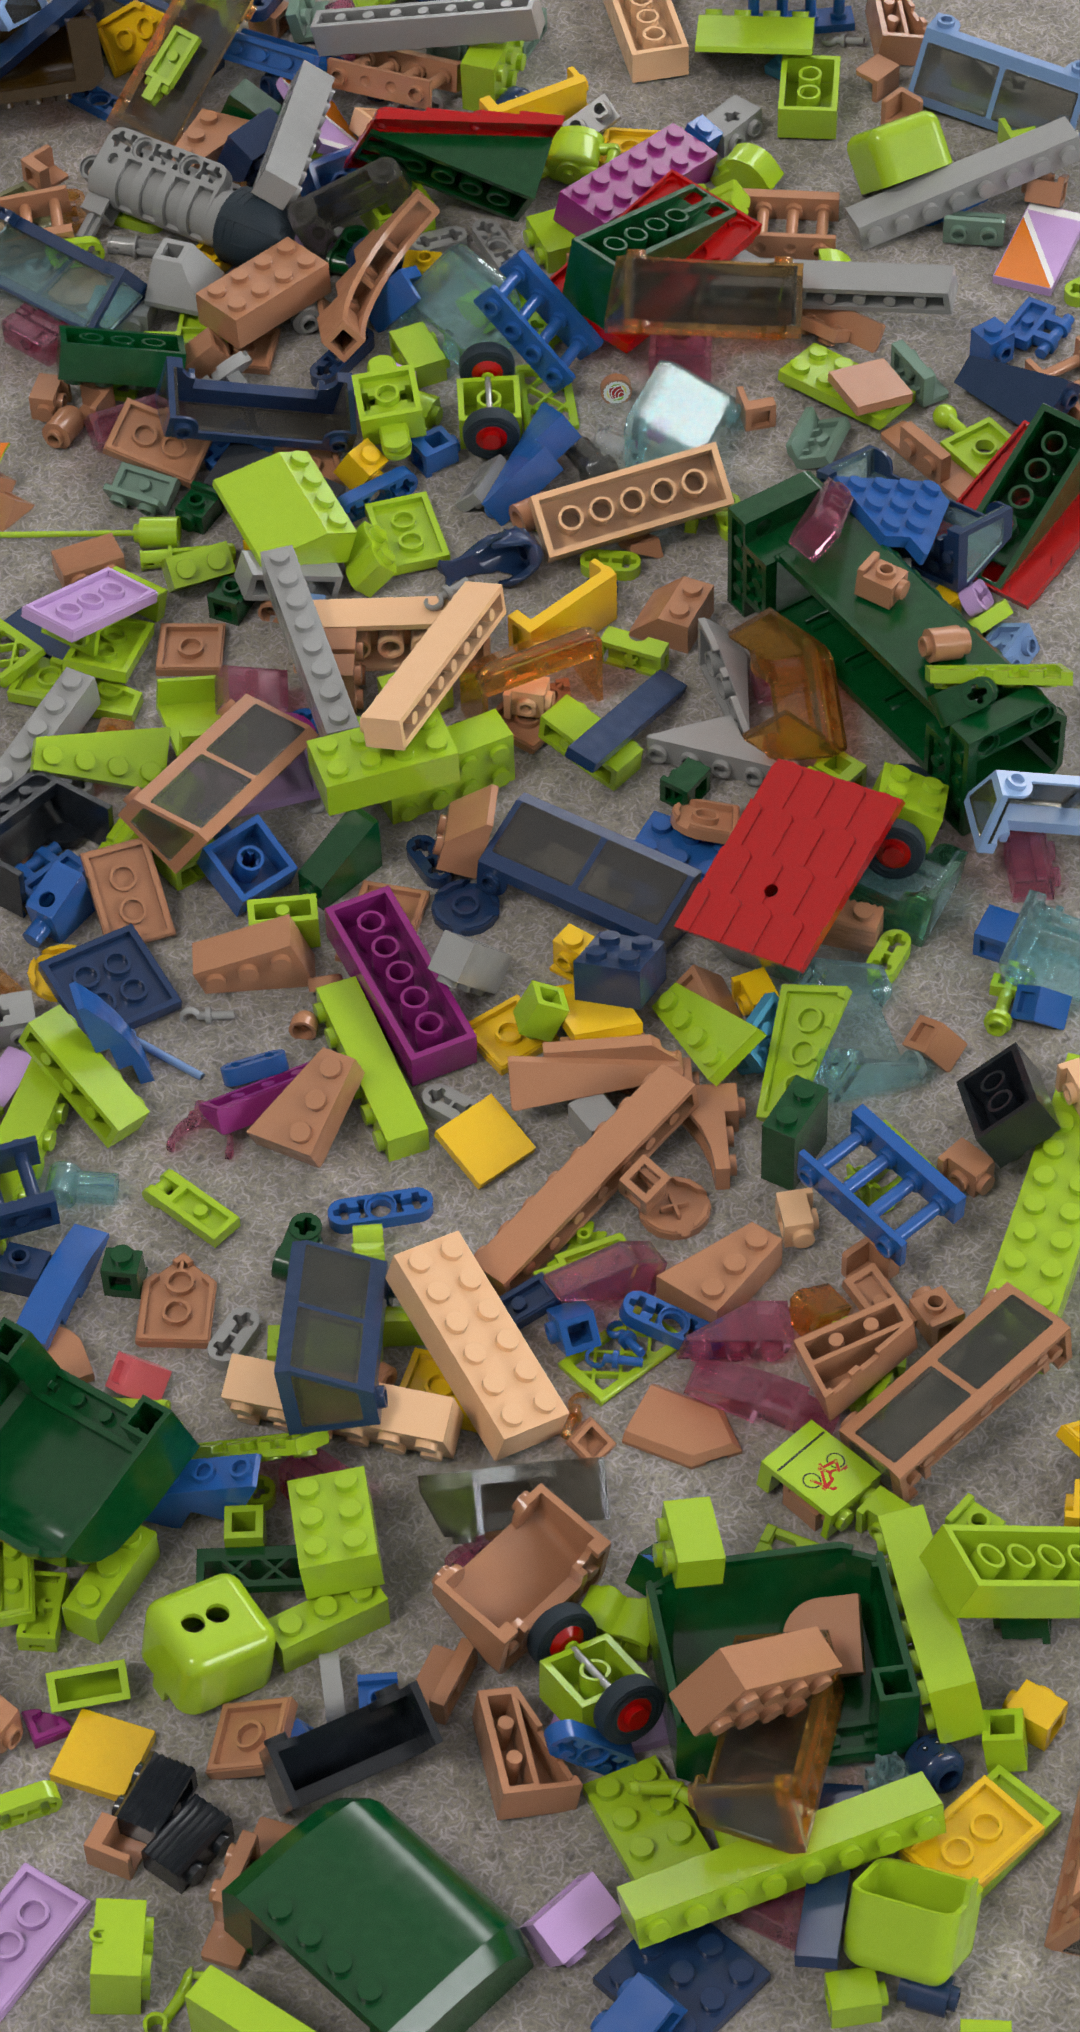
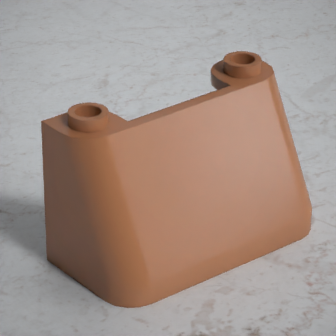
M542 1483L532 1492L526 1490L519 1495L512 1505V1509L515 1511L512 1522L464 1567L459 1564L451 1567L445 1565L432 1579L433 1596L486 1663L499 1674L505 1673L528 1651L527 1637L535 1621L545 1611L564 1602L578 1604L586 1596L590 1585H596L605 1571L611 1542Z

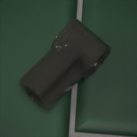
M581 437L564 453L567 459L579 471L581 481L619 470L615 459L610 454L603 456L587 437Z

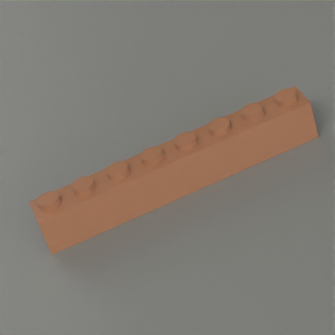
M663 1063L654 1073L651 1072L646 1075L641 1086L630 1097H626L621 1101L617 1111L607 1121H603L597 1126L593 1136L583 1146H578L572 1152L570 1159L559 1171H554L548 1177L546 1184L535 1195L526 1199L521 1210L511 1220H507L501 1225L497 1235L487 1245L481 1246L476 1251L474 1257L499 1297L532 1278L534 1271L544 1268L554 1255L577 1233V1230L583 1227L619 1189V1179L643 1154L649 1158L699 1106L696 1084Z

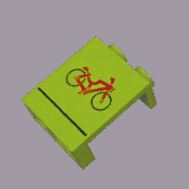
M811 1419L761 1461L756 1485L768 1494L780 1483H783L825 1516L820 1535L827 1540L837 1530L842 1532L852 1523L856 1510L879 1486L882 1474Z

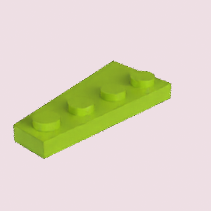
M54 656L51 659L45 657L39 659L20 674L17 680L11 683L7 691L8 702L38 707L63 673V660ZM96 678L101 704L91 717L133 725L144 703L143 693L120 683H110Z
M1061 663L925 665V679L929 683H934V688L947 689L955 684H962L980 676L989 677L994 680L996 685H1002L1005 688H1022L1023 685H1036L1037 687L1044 688L1073 686V671Z
M171 727L39 736L33 740L30 772L45 771L60 778L132 790L138 786L143 790L167 767Z
M676 982L651 1006L705 1077L716 1087L767 1036L754 1025Z
M781 985L756 1118L759 1121L764 1122L796 1075L813 1082L853 991L848 986Z
M328 1431L289 1435L287 1432L198 1443L200 1448L191 1459L254 1453L261 1454L260 1462L281 1459L282 1456L294 1455V1458L316 1455V1448L329 1444Z

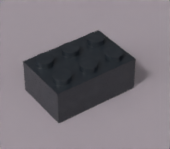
M1016 1042L956 1082L976 1141L1000 1169L1008 1163L1018 1160L1025 1152L1040 1142L1050 1139L1055 1132L1061 1129L1040 1071Z

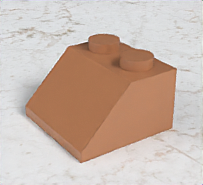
M683 576L654 590L629 630V636L641 640L651 637L669 643L670 649L688 654L698 638V619L703 617L710 619L714 612V585Z
M491 784L450 802L447 815L440 814L435 833L437 836L432 854L438 855L436 869L476 879L478 860L487 847L494 824L499 786Z

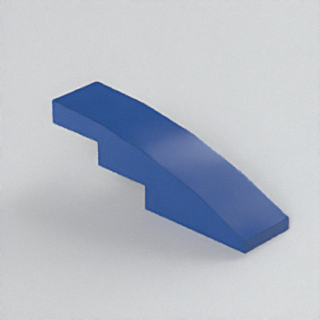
M76 981L70 983L69 986L77 1012L95 1052L98 1053L110 1049L118 1069L133 1065L140 1084L155 1081L143 1047L120 1014L102 998Z
M74 1224L56 1249L32 1290L16 1324L31 1331L46 1351H48L59 1325L66 1324L77 1297L82 1298L110 1237L109 1233Z

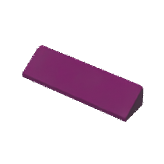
M309 1062L205 1101L198 1105L199 1110L217 1132L222 1135L252 1125Z

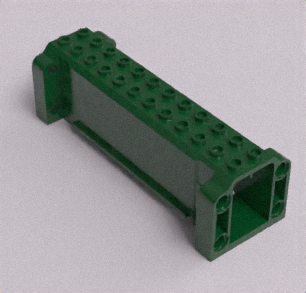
M811 471L800 472L728 507L727 601L744 618L755 612L765 621L775 616L778 619V625L915 762L926 770L931 777L937 778L943 784L949 786L944 819L962 837L971 833L964 805L965 798L969 791L995 770L1055 774L1063 762L1067 716L1037 686L1023 685L1022 688H1005L1002 685H997L998 696L994 703L941 729L928 697L945 689L934 688V683H929L925 679V665L1011 663L997 647H993L982 636L979 629L970 625L962 617L958 609L953 608L947 603L937 589L932 588L924 581L920 573L912 569L897 551L892 550L888 546L879 545L841 499L832 493ZM873 551L880 553V559L909 571L907 579L910 582L909 591L903 600L899 599L890 610L854 594L857 569ZM958 625L960 628L966 627L971 635L972 647L970 653L964 655L961 659L929 663L925 657L920 655L918 640L925 629ZM977 689L973 692V696L975 699L978 697L983 699V696L987 694V689ZM992 779L975 793L996 795ZM1032 784L1033 789L1028 797H1040L1047 791L1049 785Z

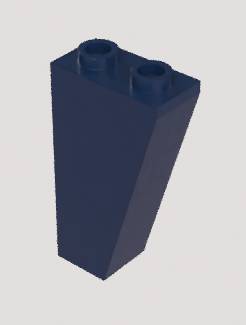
M969 355L954 383L1017 425H1020L1024 420L1031 422L1042 403L1068 414L1069 410L1076 405L1080 393L1079 384L1064 378Z

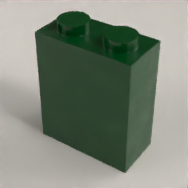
M797 1075L794 1077L762 1124V1179L787 1190L796 1189L801 1181L797 1174L798 1153L805 1149L816 1159L827 1142L829 1088Z

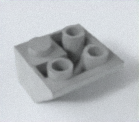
M164 238L152 258L145 305L198 316L195 293L223 277L224 272L193 243Z

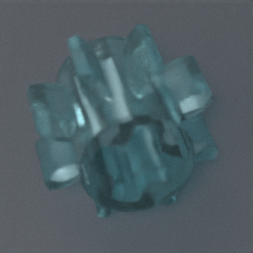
M897 1751L884 1756L878 1753L875 1754V1767H865V1779L870 1781L868 1791L910 1776L911 1774H908L910 1767L908 1760L904 1762L897 1756Z

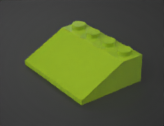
M705 9V14H699L695 52L812 55L814 53L815 17H809V11H792V17L780 16V11L763 10V16H751L752 10L734 9V15H722L723 9Z
M308 451L278 452L213 480V488L260 567H262L260 552L293 545L300 565L348 562L357 530Z

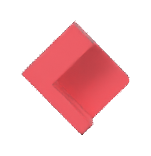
M118 1351L105 1386L118 1394L130 1398L140 1399L142 1395H145L152 1400H159L163 1397L172 1371L154 1362Z

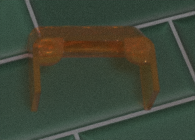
M771 607L729 631L730 639L750 651V668L753 674L770 684L774 716L743 733V739L765 753L767 757L776 761L778 758L787 761L833 758L846 751L847 740L835 664L827 647Z
M565 626L481 658L471 660L459 676L462 713L468 719L489 711L488 697L574 666V670L596 701H602L603 662L601 638L591 627Z

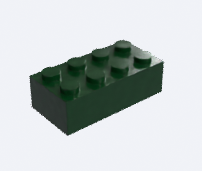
M59 325L56 355L58 380H63L66 384L80 385L82 382H93L96 386L104 388L113 387V384L126 385V388L131 390H143L144 387L157 388L166 356L182 357L183 368L185 369L186 350L183 335Z

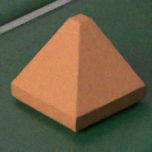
M650 533L618 542L622 549L658 559L664 557L659 537Z
M591 1416L582 1421L565 1442L591 1469H594L617 1444Z

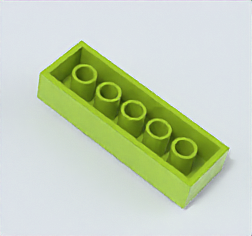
M924 1505L879 1515L877 1517L881 1532L875 1533L874 1537L878 1551H882L883 1555L888 1557L884 1559L891 1585L895 1584V1587H892L898 1612L899 1614L903 1613V1616H900L906 1643H912V1645L907 1647L915 1674L920 1673V1675L915 1676L920 1692V1700L922 1705L929 1703V1705L922 1707L928 1731L936 1729L940 1743L944 1744L981 1735L982 1731L987 1730L976 1679L958 1619L954 1618L948 1610L944 1599L919 1558L933 1538Z
M942 1524L919 1556L929 1577L934 1582L954 1618L1080 1619V1527Z

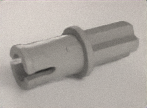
M110 234L107 240V247L111 248H108L107 252L110 254L129 255L133 259H137L138 256L153 258L162 241L142 239L140 235L125 237Z

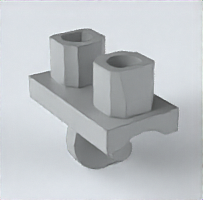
M604 93L563 122L562 126H585L603 134L605 130L622 118Z

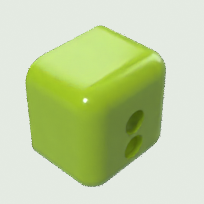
M920 111L852 136L847 144V153L861 195L887 188L953 163L939 119L930 111Z
M221 1573L158 1598L149 1605L145 1615L141 1655L153 1673V1688L164 1702L170 1698L179 1711L189 1715H197L261 1689L269 1682L274 1658L276 1633L241 1581L234 1575ZM220 1617L227 1619L226 1621L220 1623L211 1621L212 1619ZM202 1623L205 1625L204 1629L200 1632L191 1633L186 1631Z
M894 1858L875 1860L852 1884L843 1940L846 1956L856 1965L924 1985L938 1986L945 1983L968 1958L973 1949L983 1891L982 1886L978 1883L979 1878L972 1877L967 1879Z

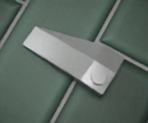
M705 617L699 618L698 665L724 716L731 714L742 737L750 735L747 664H750L751 661L748 647L745 644L741 645L735 632Z

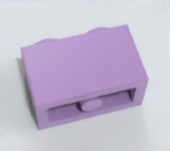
M594 1872L578 1875L520 1926L519 1929L550 1968L565 1965L568 1968L586 1954L583 1947L593 1938L599 1941L616 1927L613 1920L621 1914L620 1906Z

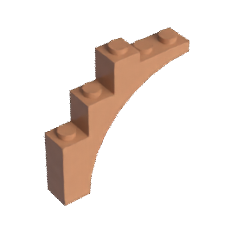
M418 189L409 196L378 230L373 229L353 250L356 263L335 283L338 296L317 317L322 344L344 363L366 341V327L370 313L393 270L416 239L440 213V209Z
M568 1036V1037H559V1038H560V1041H569V1040H571V1039L569 1038V1036ZM682 1058L683 1077L696 1084L699 1106L681 1125L686 1128L701 1147L711 1167L715 1189H730V1176H737L736 1154H729L728 1148L734 1147V1132H739V1119L746 1118L745 1097H738L736 1083H720L717 1087L714 1084L700 1085L699 1072H692L691 1058ZM639 1087L619 1090V1092L632 1095Z

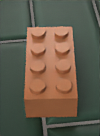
M286 237L195 293L199 322L205 327L212 329L216 334L240 350L331 293L329 263L290 237Z
M815 1626L719 1648L677 1686L669 1696L694 1736L710 1732L713 1736H717L734 1726L738 1730L744 1729L757 1720L767 1723L781 1714H785L786 1717L794 1716L807 1706L805 1700L811 1694H818L833 1683L831 1677L843 1666L818 1627Z

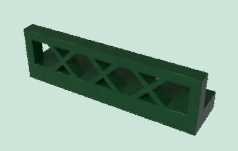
M296 1545L197 1549L196 1583L221 1573H228L237 1577L248 1593L305 1591L299 1570Z

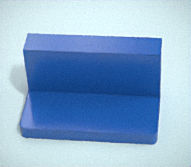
M417 266L399 269L388 278L369 316V320L378 333L385 331L421 300L420 295L413 286V283L422 277Z

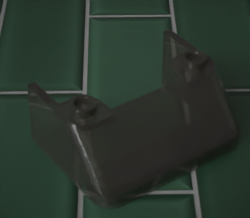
M604 1457L529 1462L417 1476L419 1492L442 1535L444 1537H452L453 1544L476 1542V1536L485 1535V1532L504 1530L512 1522L515 1512L512 1509V1505L515 1500L526 1490L532 1492L540 1483L585 1521L610 1519Z

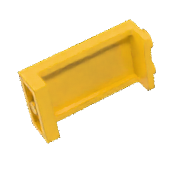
M571 66L567 68V79L501 104H497L490 95L479 99V110L519 114L520 110L563 115L565 116V122L588 105L586 92L589 90V85L586 77Z
M594 558L589 562L588 581L532 619L519 610H515L508 615L510 662L526 674L537 675L617 619V573L610 566L604 565Z

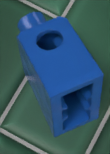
M58 860L52 864L26 902L25 907L32 923L22 936L30 945L39 948L47 937L62 944L95 911L90 890L82 873Z

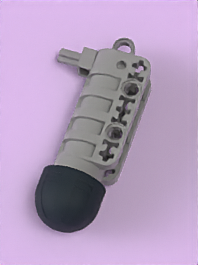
M118 127L112 130L98 155H87L80 162L79 172L88 182V190L90 192L86 195L80 206L87 216L79 228L76 237H95L102 223L112 227L118 214L122 212L212 247L218 259L235 267L241 266L286 237H290L295 241V223L288 209L285 207L284 210H281L251 193V187H241L233 183L232 175L224 165L126 127ZM125 140H127L132 146L130 148L126 144L120 143L118 145V143L120 141L124 142ZM150 145L152 146V151L144 149V147ZM197 163L200 164V167L197 169L191 167V165Z

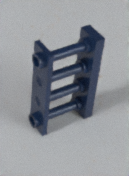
M35 1135L0 1144V1174L18 1170L26 1194L24 1198L5 1203L0 1189V1240L61 1224L53 1190L40 1193L32 1168L33 1165L41 1163Z

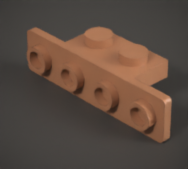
M772 307V309L785 314L783 321L792 324V330L804 335L812 333L818 336V342L828 346H835V343L849 342L874 353L878 350L886 327L885 324L856 311Z
M900 421L881 432V439L929 480L937 483L941 490L954 501L961 496L975 479L951 459V454L912 421Z
M260 1817L253 1833L242 1830L237 1843L230 1844L224 1860L226 1869L221 1879L216 1878L209 1893V1902L213 1904L215 1921L201 1951L203 1961L232 1970H239L241 1968L247 1951L224 1930L222 1890L296 1826L267 1817Z

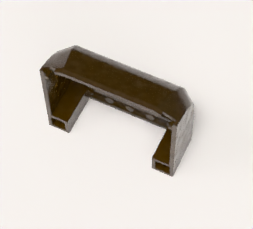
M87 7L82 9L73 18L64 19V26L0 79V110L14 108V103L25 101L26 105L43 103V98L54 96L55 101L68 100L72 98V93L91 91L105 77L96 17ZM34 13L12 16L10 18L16 24ZM25 23L10 31H0V44Z

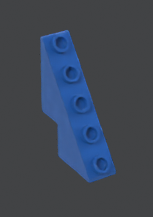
M545 402L538 408L518 445L513 450L482 502L486 515L491 519H495L500 526H504L510 520V505L539 493L564 470L557 459L582 437L561 412Z
M261 1454L191 1459L145 1521L170 1528H181L190 1512L224 1520V1506L246 1505L257 1488Z

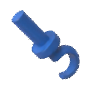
M615 1320L608 1324L606 1333L610 1338L618 1339V1343L622 1348H630L640 1358L645 1355L646 1351L636 1342L637 1336L633 1331H625L624 1329L612 1331L614 1328L623 1325L621 1320Z
M589 1348L585 1353L586 1363L595 1369L604 1367L606 1363L612 1364V1369H618L619 1365L643 1367L644 1358L620 1355V1350H614L613 1354L604 1353L603 1360L599 1363L591 1361L589 1357L594 1348Z

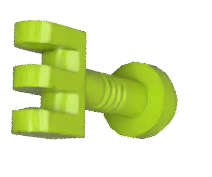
M994 972L989 995L998 996L995 1009L989 1010L983 1021L986 1031L992 1036H1003L1011 1029L1013 1020L1008 1012L1012 999H1015L1017 986H1013L1015 976L1008 975L1005 984L1001 983V973ZM1021 978L1019 984L1028 985L1029 979Z

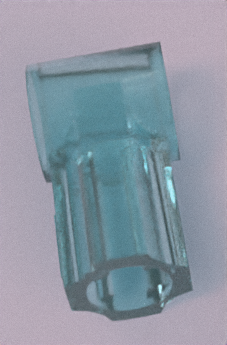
M58 1161L50 1166L44 1192L53 1190L57 1205H66L67 1209L72 1208L75 1203L115 1205L119 1193V1174L81 1171L77 1165L71 1162Z

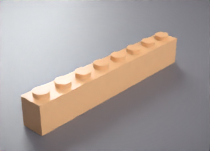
M465 581L457 593L453 595L444 610L440 612V615L427 629L421 640L414 646L411 653L402 661L398 670L389 678L388 683L361 715L360 730L364 733L366 747L403 751L406 749L505 616L506 607L502 584Z

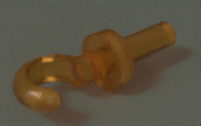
M577 1392L568 1400L569 1408L567 1409L569 1416L561 1433V1437L565 1440L572 1434L575 1423L579 1424L583 1419L581 1406L573 1402L579 1398H586L588 1400L589 1395L586 1392Z

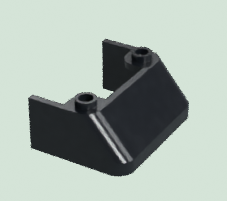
M45 771L29 772L0 793V906L22 918L26 917L28 912L25 907L27 901L24 874L22 871L14 868V866L46 842L52 843L55 841L61 848L68 849L78 845L87 838L101 845L102 842L106 841V836L114 826L112 805Z
M417 1680L409 1683L402 1689H399L397 1683L374 1692L377 1698L376 1701L301 1735L288 1738L286 1732H283L263 1741L265 1748L259 1752L279 1817L414 1758L443 1742Z

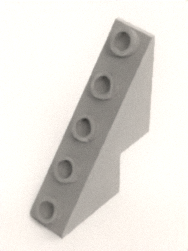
M731 714L646 735L647 759L654 763L680 766L689 757L710 767L711 774L718 778H732L745 781L752 786L762 784L771 766L778 758L798 764L781 727L742 737Z

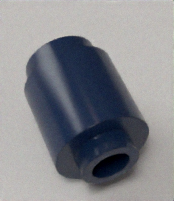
M951 1976L945 1983L938 1986H928L901 1978L896 2000L905 2002L906 2008L945 2018L947 2011L956 2012L961 1987L954 1986V1976Z

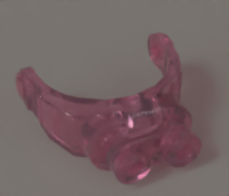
M196 1101L194 1110L190 1111L188 1117L175 1126L166 1144L167 1151L174 1152L176 1142L190 1131L203 1128L216 1130L199 1110L198 1105L205 1101ZM232 1133L224 1135L228 1139L225 1150L226 1160L232 1159L234 1155Z

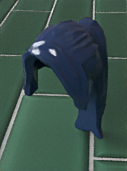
M514 526L510 529H504L503 532L487 535L470 547L463 555L453 560H439L437 570L445 576V585L449 587L455 581L475 574H491L496 571L513 575L497 583L502 584L503 587H511L534 574L542 562L543 551L532 532H528L525 528Z

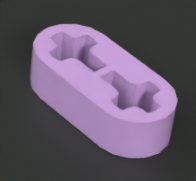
M981 579L972 582L958 593L964 610L971 618L987 611L994 604L989 588Z

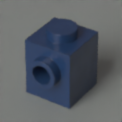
M9 1242L4 1254H0V1291L29 1298L52 1257L51 1252Z

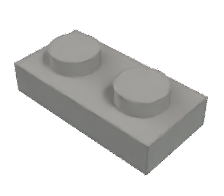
M499 454L481 464L454 505L462 512H467L474 507L476 509L483 507L482 502L507 460Z

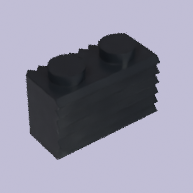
M156 1751L150 1754L146 1763L139 1762L132 1774L130 1790L126 1796L121 1794L116 1799L112 1809V1815L117 1817L120 1834L148 1844L193 1796L198 1787L195 1769L192 1766H187L185 1763H180L178 1760L165 1757L163 1754L159 1755Z
M194 1794L141 1851L144 1868L180 1894L190 1885L193 1887L197 1886L205 1877L208 1869L207 1866L217 1856L220 1858L225 1856L230 1844L234 1843L235 1835L232 1819L225 1815L223 1811H219L217 1807H213L210 1802H207L198 1794Z

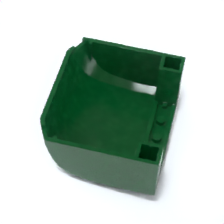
M3 1317L0 1321V1541L27 1557L59 1567H82L101 1561L118 1551L145 1521L200 1448V1445L172 1410L145 1395H142L133 1408L127 1406L61 1369L31 1331Z
M838 1541L726 1556L723 1584L676 1589L672 1573L654 1583L651 1580L646 1582L652 1657L657 1685L664 1696L663 1716L677 1778L694 1784L895 1758L906 1752L917 1741L920 1692L882 1551L877 1550L876 1555L853 1550V1544ZM856 1593L861 1596L866 1675L833 1678V1683L828 1688L818 1694H811L805 1700L807 1706L794 1716L786 1717L785 1714H781L767 1723L757 1720L744 1729L738 1730L734 1726L717 1736H713L711 1732L698 1736L692 1734L669 1694L719 1648L783 1634L784 1625L790 1614L799 1605L808 1600Z
M338 1798L324 1804L283 1836L222 1890L224 1930L253 1957L274 1939L370 2028V2032H466L534 1967L519 1925L382 1802L370 1798Z

